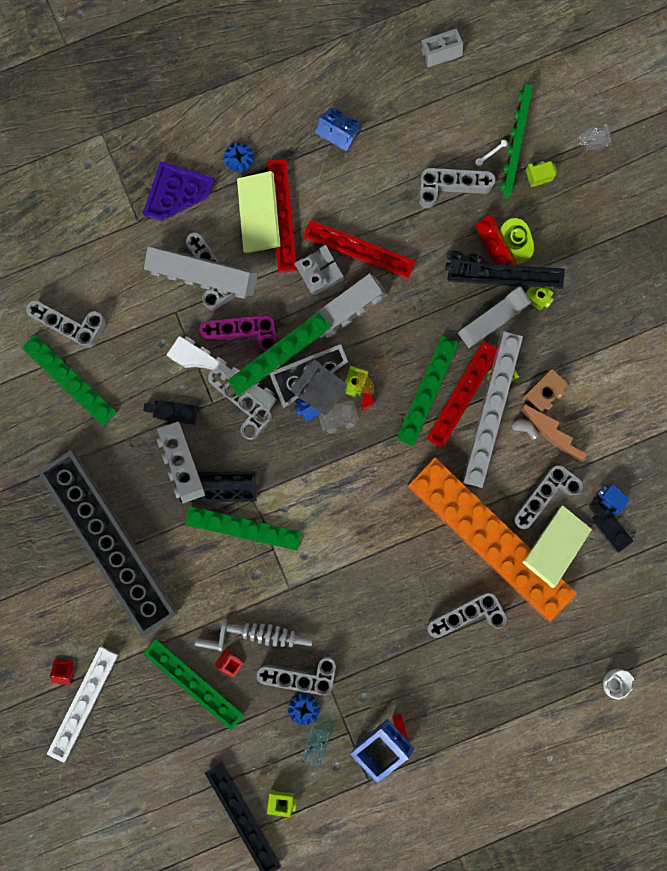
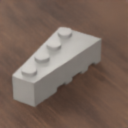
M369 273L309 317L308 320L320 312L331 326V329L320 336V338L327 337L329 339L337 333V329L349 325L352 319L364 314L367 309L381 302L388 294L378 279Z
M341 344L279 368L270 374L283 409L299 398L291 391L293 388L291 386L296 378H300L303 375V369L308 362H312L315 359L331 373L348 362Z

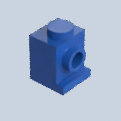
M301 398L295 400L297 405L294 406V409L299 417L303 415L306 422L321 414Z
M613 484L604 485L597 493L598 497L602 499L601 503L608 509L612 508L611 513L613 515L619 514L630 501Z

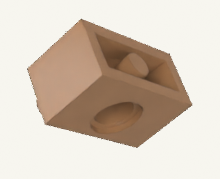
M551 369L522 398L533 409L546 413L553 406L551 402L556 397L560 399L567 392L565 388L568 384ZM543 388L550 390V397H545L542 394Z

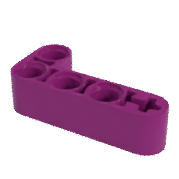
M269 316L206 321L200 326V333L207 341L258 337L259 346L263 353L268 350L263 347V343L266 340L272 341L273 346L277 343L275 324ZM270 322L271 327L268 330H264L261 328L262 323ZM251 324L252 329L245 332L242 330L243 325ZM227 325L233 326V331L229 334L223 332L224 327ZM217 326H219L220 335L216 331L218 330ZM209 327H211V329L213 330L211 331V335H208L205 332L208 331Z

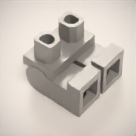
M326 245L319 248L312 255L310 254L295 263L305 284L313 295L344 280Z

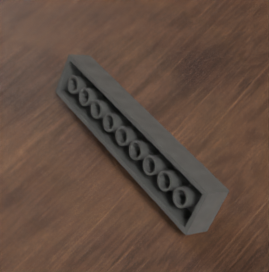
M70 450L39 470L40 477L141 636L143 637L177 615L178 611L78 454Z

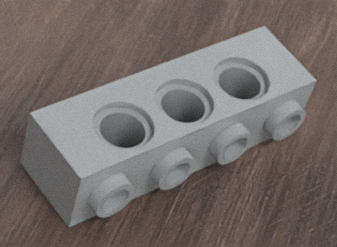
M176 422L158 428L159 436L156 437L159 448H164L165 452L161 453L164 463H169L171 468L167 472L170 480H175L176 486L173 489L176 498L181 497L182 503H186L205 496L180 423ZM177 444L175 448H169L170 445ZM177 461H183L181 465H175ZM182 478H189L187 482H181Z

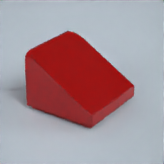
M366 386L363 387L361 411L375 404Z
M225 649L215 665L220 671L234 678L245 662Z
M54 659L50 674L51 682L71 685L74 661Z

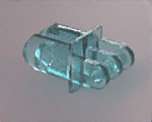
M311 726L301 762L305 763L309 748L313 746L309 765H313L317 749L319 748L321 750L316 767L320 768L330 732H323L322 729L316 730ZM311 735L317 736V739L312 740ZM320 737L325 738L324 743L319 742Z

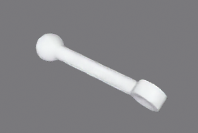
M506 139L502 140L500 145L484 157L476 159V166H482L483 161L500 148L506 147L508 141Z

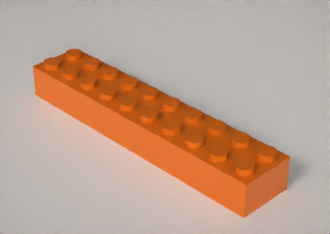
M433 458L407 485L416 496L545 620L551 622L577 594L563 579H560L558 584L552 588L522 562L531 549L436 458Z

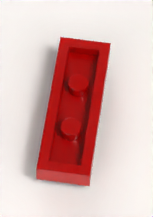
M489 215L475 224L493 263L517 266L494 216Z

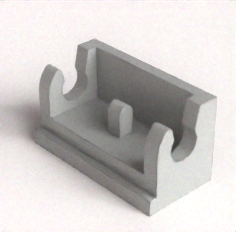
M457 28L421 40L422 54L426 57L427 68L461 57L463 54V42Z

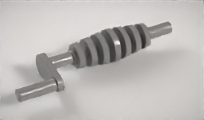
M223 619L219 642L197 638L195 646L222 652L226 632L241 634L243 639L246 640L249 635L250 641L253 642L255 637H258L259 644H262L263 638H266V646L270 645L271 639L273 640V646H277L278 641H281V647H285L286 642H289V647H293V644L312 646L313 639L297 636L295 631L292 630L289 635L287 634L288 629L285 628L283 633H280L279 626H276L275 632H272V624L268 625L266 631L265 624H261L260 629H257V623H253L252 628H249L250 623H245V626L228 624V620Z

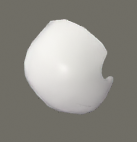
M621 669L610 670L606 673L603 680L604 691L611 698L618 700L625 698L633 690L632 681L634 678L628 671Z

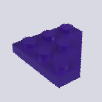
M160 161L143 215L158 221H164L209 198L215 179Z

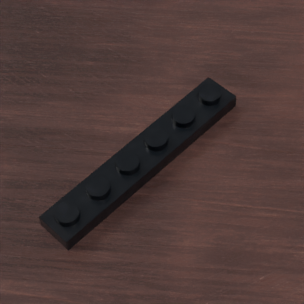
M460 263L458 274L448 272L447 279L448 282L563 289L565 268L486 264V266H481L484 269V274L478 278L469 276L471 265L469 266L468 275H465L467 264H464L461 275Z
M220 762L205 771L206 777L259 870L276 871L281 868V863L224 763Z

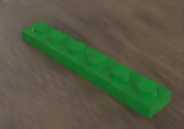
M525 84L524 89L520 90L517 101L520 102V106L516 108L514 119L517 121L516 126H512L510 134L513 141L512 144L508 145L507 149L509 161L505 162L503 169L506 177L500 184L499 191H503L501 198L509 199L512 194L533 85Z
M318 312L230 377L227 383L240 397L330 330L331 326L321 313Z
M34 334L22 347L34 361L102 426H105L117 414L103 398L37 335Z
M441 335L396 440L414 447L459 342Z
M189 506L185 522L187 526L298 551L302 534L300 531Z
M157 638L143 653L144 656L231 731L245 715Z

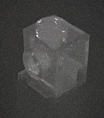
M604 124L601 129H598V127L589 128L584 134H580V144L584 146L585 152L605 149L611 143L608 124Z

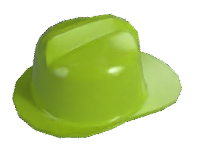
M512 218L507 220L501 227V233L516 263H525L532 257L534 252L531 231L527 223L522 219Z

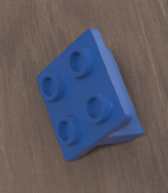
M330 108L319 116L318 121L320 122L315 133L343 150L348 151L362 126L359 125L357 120L344 116L340 110Z

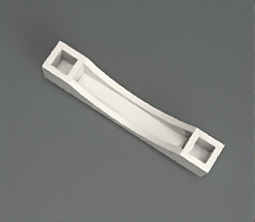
M179 336L167 353L170 359L184 368L220 369L229 377L240 371L235 367L232 369L225 366L227 362L219 357L214 359L210 356L211 352L204 347L197 348L194 346L195 342L187 336L184 339ZM257 383L247 392L270 411L276 402L275 393L266 387L264 390L258 387L259 383ZM245 399L247 408H250L253 405L252 399ZM260 411L258 413V415L263 419H265V417L268 414L266 411Z

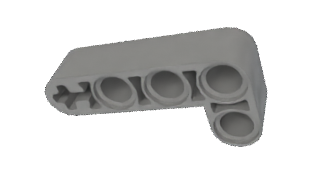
M427 168L423 171L420 180L419 203L423 208H432L435 205L438 191L489 193L495 184V177L491 172ZM430 176L434 181L429 183L424 178ZM448 177L452 179L453 182L448 184L445 183L443 179ZM469 179L471 184L466 185L462 180ZM431 195L433 200L426 201L423 196Z
M191 233L187 236L186 244L193 256L203 258L205 255L211 256V261L219 262L200 234ZM194 241L199 244L201 250L198 251L197 247L193 245ZM212 287L211 290L208 289L203 294L202 301L207 309L216 310L235 297V293H219L217 288ZM209 297H216V302L208 304L207 300Z
M520 286L507 295L500 303L460 330L458 334L467 347L471 348L527 308L532 301Z
M31 301L26 307L27 314L34 320L86 348L95 346L106 327L105 318L96 311L88 313L83 323L79 324L38 301ZM35 309L42 311L44 315L42 316L39 313L34 312ZM53 316H57V322L50 324V319ZM99 317L100 323L93 326V319ZM74 325V330L71 333H67V327ZM90 334V340L83 342L84 335Z
M220 369L212 370L208 375L211 385L249 416L241 426L242 436L248 440L256 439L272 419L271 412L249 392H245L240 397L237 394L234 396L228 395V390L231 386L227 383V380L230 377ZM221 375L220 378L226 383L225 386L216 381L214 377ZM245 399H252L253 405L248 409L244 408L243 401ZM260 411L268 413L266 420H258L257 416ZM254 426L255 433L252 436H247L245 434L246 427Z
M562 466L551 467L513 515V525L518 529L529 528L558 489L567 495H577L583 489L582 481ZM555 469L559 470L561 473V477L559 480H556L553 477V471ZM571 481L576 484L574 492L568 488V484ZM543 485H547L550 490L548 495H544L541 492V487ZM531 500H535L538 503V508L535 511L529 506ZM527 512L532 514V516L527 515L524 518L525 524H519V517H524Z
M483 592L428 621L426 629L432 637L439 638L482 615L485 616L489 625L494 628H502L506 624L507 618L495 595ZM486 596H490L492 603L486 607L483 605V599ZM473 605L475 612L469 616L466 614L465 609L467 606ZM452 614H456L458 617V621L455 624H449L448 618ZM494 614H500L501 621L497 624L492 622ZM441 619H443L444 623L448 626V628L446 629L445 626L439 627L438 633H436L435 631H431L433 629V624H436L437 626L443 624L441 622Z
M331 656L322 657L318 663L317 673L263 665L257 672V680L263 685L317 695H327L332 690L336 662ZM324 661L332 663L333 666L330 670L322 668L321 665ZM265 670H268L270 675H274L275 671L278 672L276 681H273V676H268L267 679H264V675L261 673H264ZM287 673L291 680L284 683L280 680V675ZM307 677L310 683L307 686H302L299 683V679ZM322 680L329 683V687L325 690L318 687V683Z

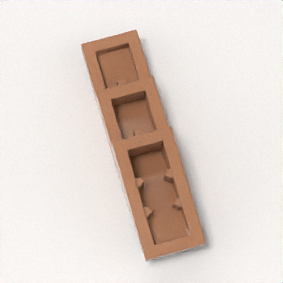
M527 405L522 406V413L549 442L577 461L585 460L587 453L571 446L573 438L557 430L560 422Z

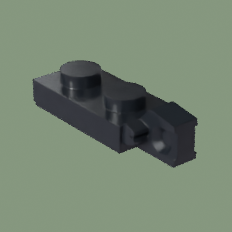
M155 400V405L144 403L143 411L153 413V418L158 420L196 425L198 406Z
M597 502L589 506L595 515L592 517L593 523L617 553L633 542L632 538L610 510L606 507L602 509Z

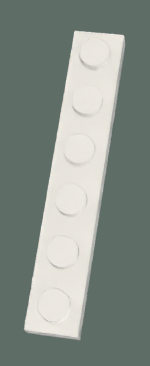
M102 646L99 648L47 755L63 763L66 762L118 654Z

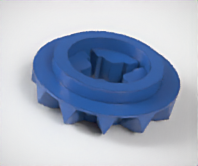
M234 142L224 152V161L230 170L243 172L253 164L254 154L250 146L243 142ZM237 150L241 155L244 154L241 157V163H239L237 158H233L236 156Z
M298 694L290 701L288 714L292 721L298 725H309L319 715V704L310 694ZM307 702V709L311 712H305L303 717H301V711L298 708Z

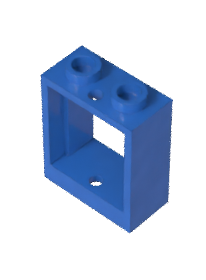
M387 719L359 741L350 754L364 768L367 774L378 783L408 760L414 747ZM378 737L398 756L383 769L365 750Z

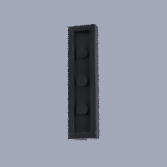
M197 472L203 491L211 490L214 494L189 501L257 502V472ZM184 477L181 479V482H187L189 478ZM224 490H230L233 493L231 495H225L222 492ZM243 490H252V495H244L241 492Z

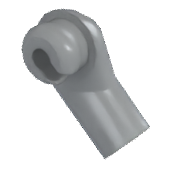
M517 419L512 423L513 430L527 432L532 440L540 436L530 420Z

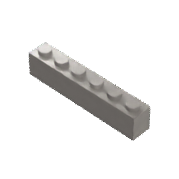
M147 247L144 269L151 271V275L162 276L164 274L170 280L178 281V279H183L185 284L195 285V283L201 284V288L210 290L212 287L217 288L219 293L229 294V292L235 293V297L246 299V296L254 295L258 272L160 247Z

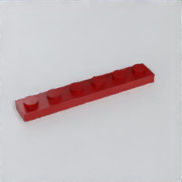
M286 159L269 160L268 172L272 171L274 173L280 247H276L278 273L297 271L295 266L296 254Z
M312 220L309 221L303 235L305 240L320 246L326 245L328 249L405 279H409L415 264L413 259Z
M485 341L481 343L425 440L443 449L492 365L497 348Z

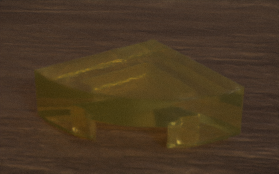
M358 372L355 391L374 394V385L371 379L366 374Z

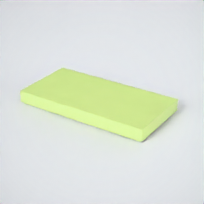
M269 171L238 178L243 252L251 253L280 247L274 173Z
M562 505L558 508L522 563L549 586L554 588L592 529Z

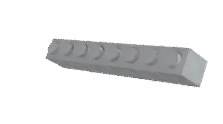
M504 331L501 332L464 470L463 483L483 488L523 336Z

